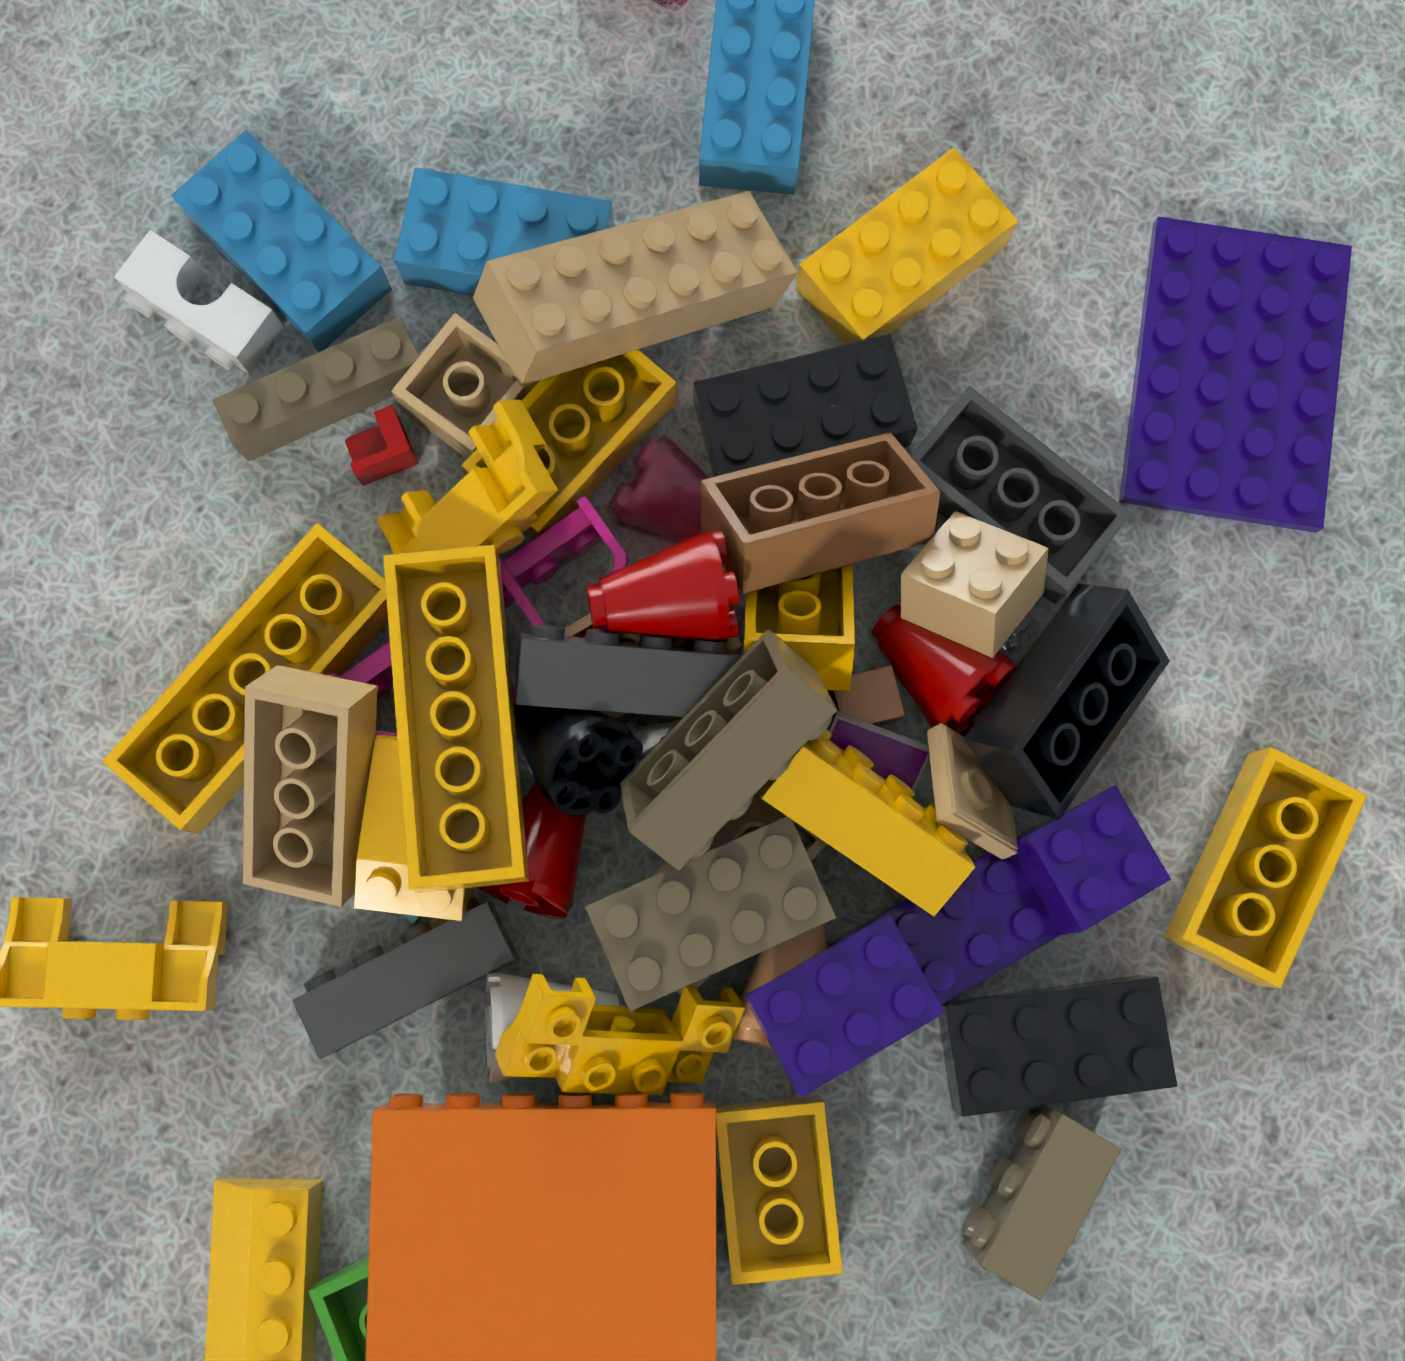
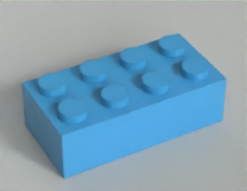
M716 0L699 155V186L795 195L815 0Z
M247 130L240 134L171 195L188 220L317 352L325 350L392 290L382 266Z
M415 167L394 262L404 284L474 296L486 261L614 227L612 201Z

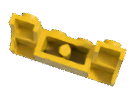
M11 897L8 926L0 951V1007L62 1008V1018L71 1019L96 1018L97 1009H116L115 1019L121 1020L149 1019L150 1010L208 1011L215 1009L219 955H225L228 902L170 901L164 943L68 941L71 898Z

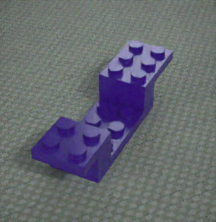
M1117 786L1109 787L1070 809L1060 819L1050 818L1016 836L1018 844L1017 854L1002 860L988 852L972 861L975 865L974 870L935 916H932L909 899H905L828 943L827 949L744 995L747 1004L797 1096L804 1097L943 1015L945 1011L941 1005L1060 935L1083 932L1170 881L1169 874Z

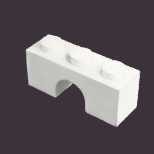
M149 230L114 276L127 291L124 300L148 318L154 312L165 318L167 321L164 326L182 341L190 344L195 338L206 345L205 354L223 368L230 371L235 364L250 374L284 328L274 311L232 283L215 302L207 305L192 304L193 291L205 276L190 255Z

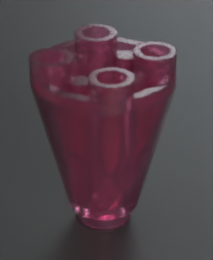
M665 434L659 440L653 437L651 439L647 438L632 463L639 470L631 484L621 482L608 503L607 508L615 512L612 523L620 528L675 544L702 534L700 530L701 480L710 477L672 438Z

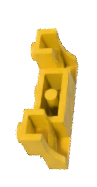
M499 400L493 406L498 418L490 425H474L468 431L487 467L473 468L436 504L428 490L408 491L401 496L406 507L400 513L382 514L377 519L394 554L495 544L499 555L515 548L524 540L522 533L538 520L535 511L551 498L558 489L537 453L546 443L521 400Z
M532 974L521 1008L514 1022L508 1029L502 1032L495 1057L503 1076L556 1078L562 1092L581 1095L582 1093L615 1094L640 1092L647 1093L648 1095L662 1096L667 1082L702 1084L714 1052H728L745 1007L733 988L722 987L717 1001L703 1000L695 986L688 985L683 989L671 1021L665 1010L661 1008L640 1007L630 1012L628 1006L594 1004L596 997L586 978L575 977L570 992L553 991L550 989L543 974Z

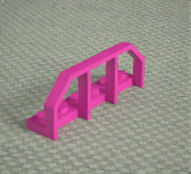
M586 496L576 501L580 508L506 560L502 561L500 559L505 609L516 600L532 625L547 624L522 588L530 582L533 585H538L552 577L559 569L557 563L574 552L576 556L584 554L602 538L615 556L613 572L629 565V557ZM601 627L596 629L607 630V627ZM390 641L341 676L334 673L329 676L378 686L377 699L390 689L388 682L393 679ZM515 686L512 687L513 705L516 704V703H515V700H514V687H515ZM376 730V736L378 734L397 737L395 733Z

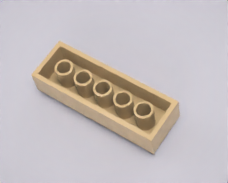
M750 191L486 261L473 300L520 386L775 307L798 272Z

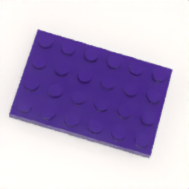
M1159 216L1156 218L1152 227L1120 489V503L1314 533L1324 528L1352 246Z

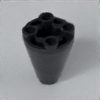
M514 704L517 741L542 794L557 811L571 816L589 814L593 811L599 814H606L612 811L621 800L620 783L634 769L643 751L642 743L632 734L630 729L623 722L595 710Z

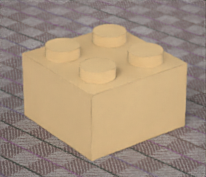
M454 313L391 392L404 413L468 459L477 449L468 431L474 425H490L498 418L493 406L499 400L522 401L539 381L520 386L499 345Z
M955 511L901 573V618L993 658L1044 593L1048 547Z

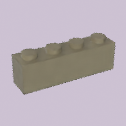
M399 316L217 397L212 401L232 445L249 462L393 397L392 389L417 360L419 355Z

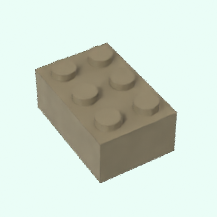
M1047 1105L1036 1106L1034 1110L1028 1108L1021 1115L1013 1134L1018 1139L1008 1158L1001 1156L993 1166L988 1178V1185L992 1186V1189L982 1206L976 1203L970 1209L961 1230L966 1235L962 1244L981 1266L1040 1302L1122 1150Z

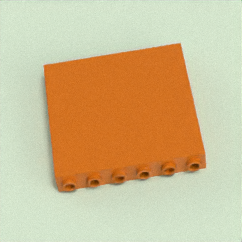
M699 1092L671 1093L670 1102H648L647 1093H615L614 1102L592 1103L591 1093H582L581 1095L561 1093L558 1094V1103H536V1094L534 1093L502 1094V1103H480V1094L476 1093L447 1094L445 1103H423V1094L418 1093L389 1095V1103H383L375 1108L372 1118L366 1361H717L715 1103L704 1102V1093Z

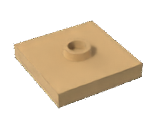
M942 723L927 730L937 822L1002 860L1017 854L1018 844L1012 806L967 745L964 737Z

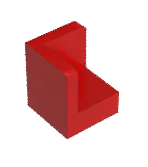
M393 405L373 412L379 426L348 437L345 440L353 462L350 464L352 471L362 486L418 465L403 423Z

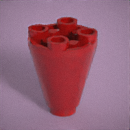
M722 531L698 534L600 577L599 584L587 585V598L593 628L607 627L608 632L715 641L738 637L735 610L733 606H729L739 603L738 587L734 572L723 571L722 563L727 562V552Z
M899 604L887 610L872 630V635L878 640V648L889 665H892L893 671L930 727L933 728L942 723L963 737L967 735L974 725L972 719L982 709L985 710L1016 668L1012 660L999 651L991 658L902 619L901 606Z

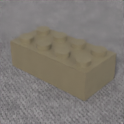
M768 629L620 783L628 832L678 871L691 858L697 859L710 848L715 834L730 819H738L747 811L752 803L753 795L768 780L779 778L791 764L792 756L808 740H814L821 736L830 725L832 715L837 711V708L816 669Z
M788 816L712 849L697 859H690L680 871L672 867L585 906L630 1012L836 919V915L792 819Z

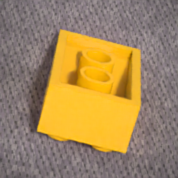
M377 734L374 740L356 860L354 908L462 921L468 902L473 894V887L416 893L409 890L398 740L395 736Z

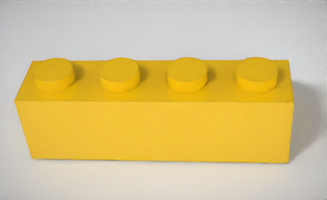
M322 1179L214 1180L205 1361H315L317 1313L308 1291L319 1281Z

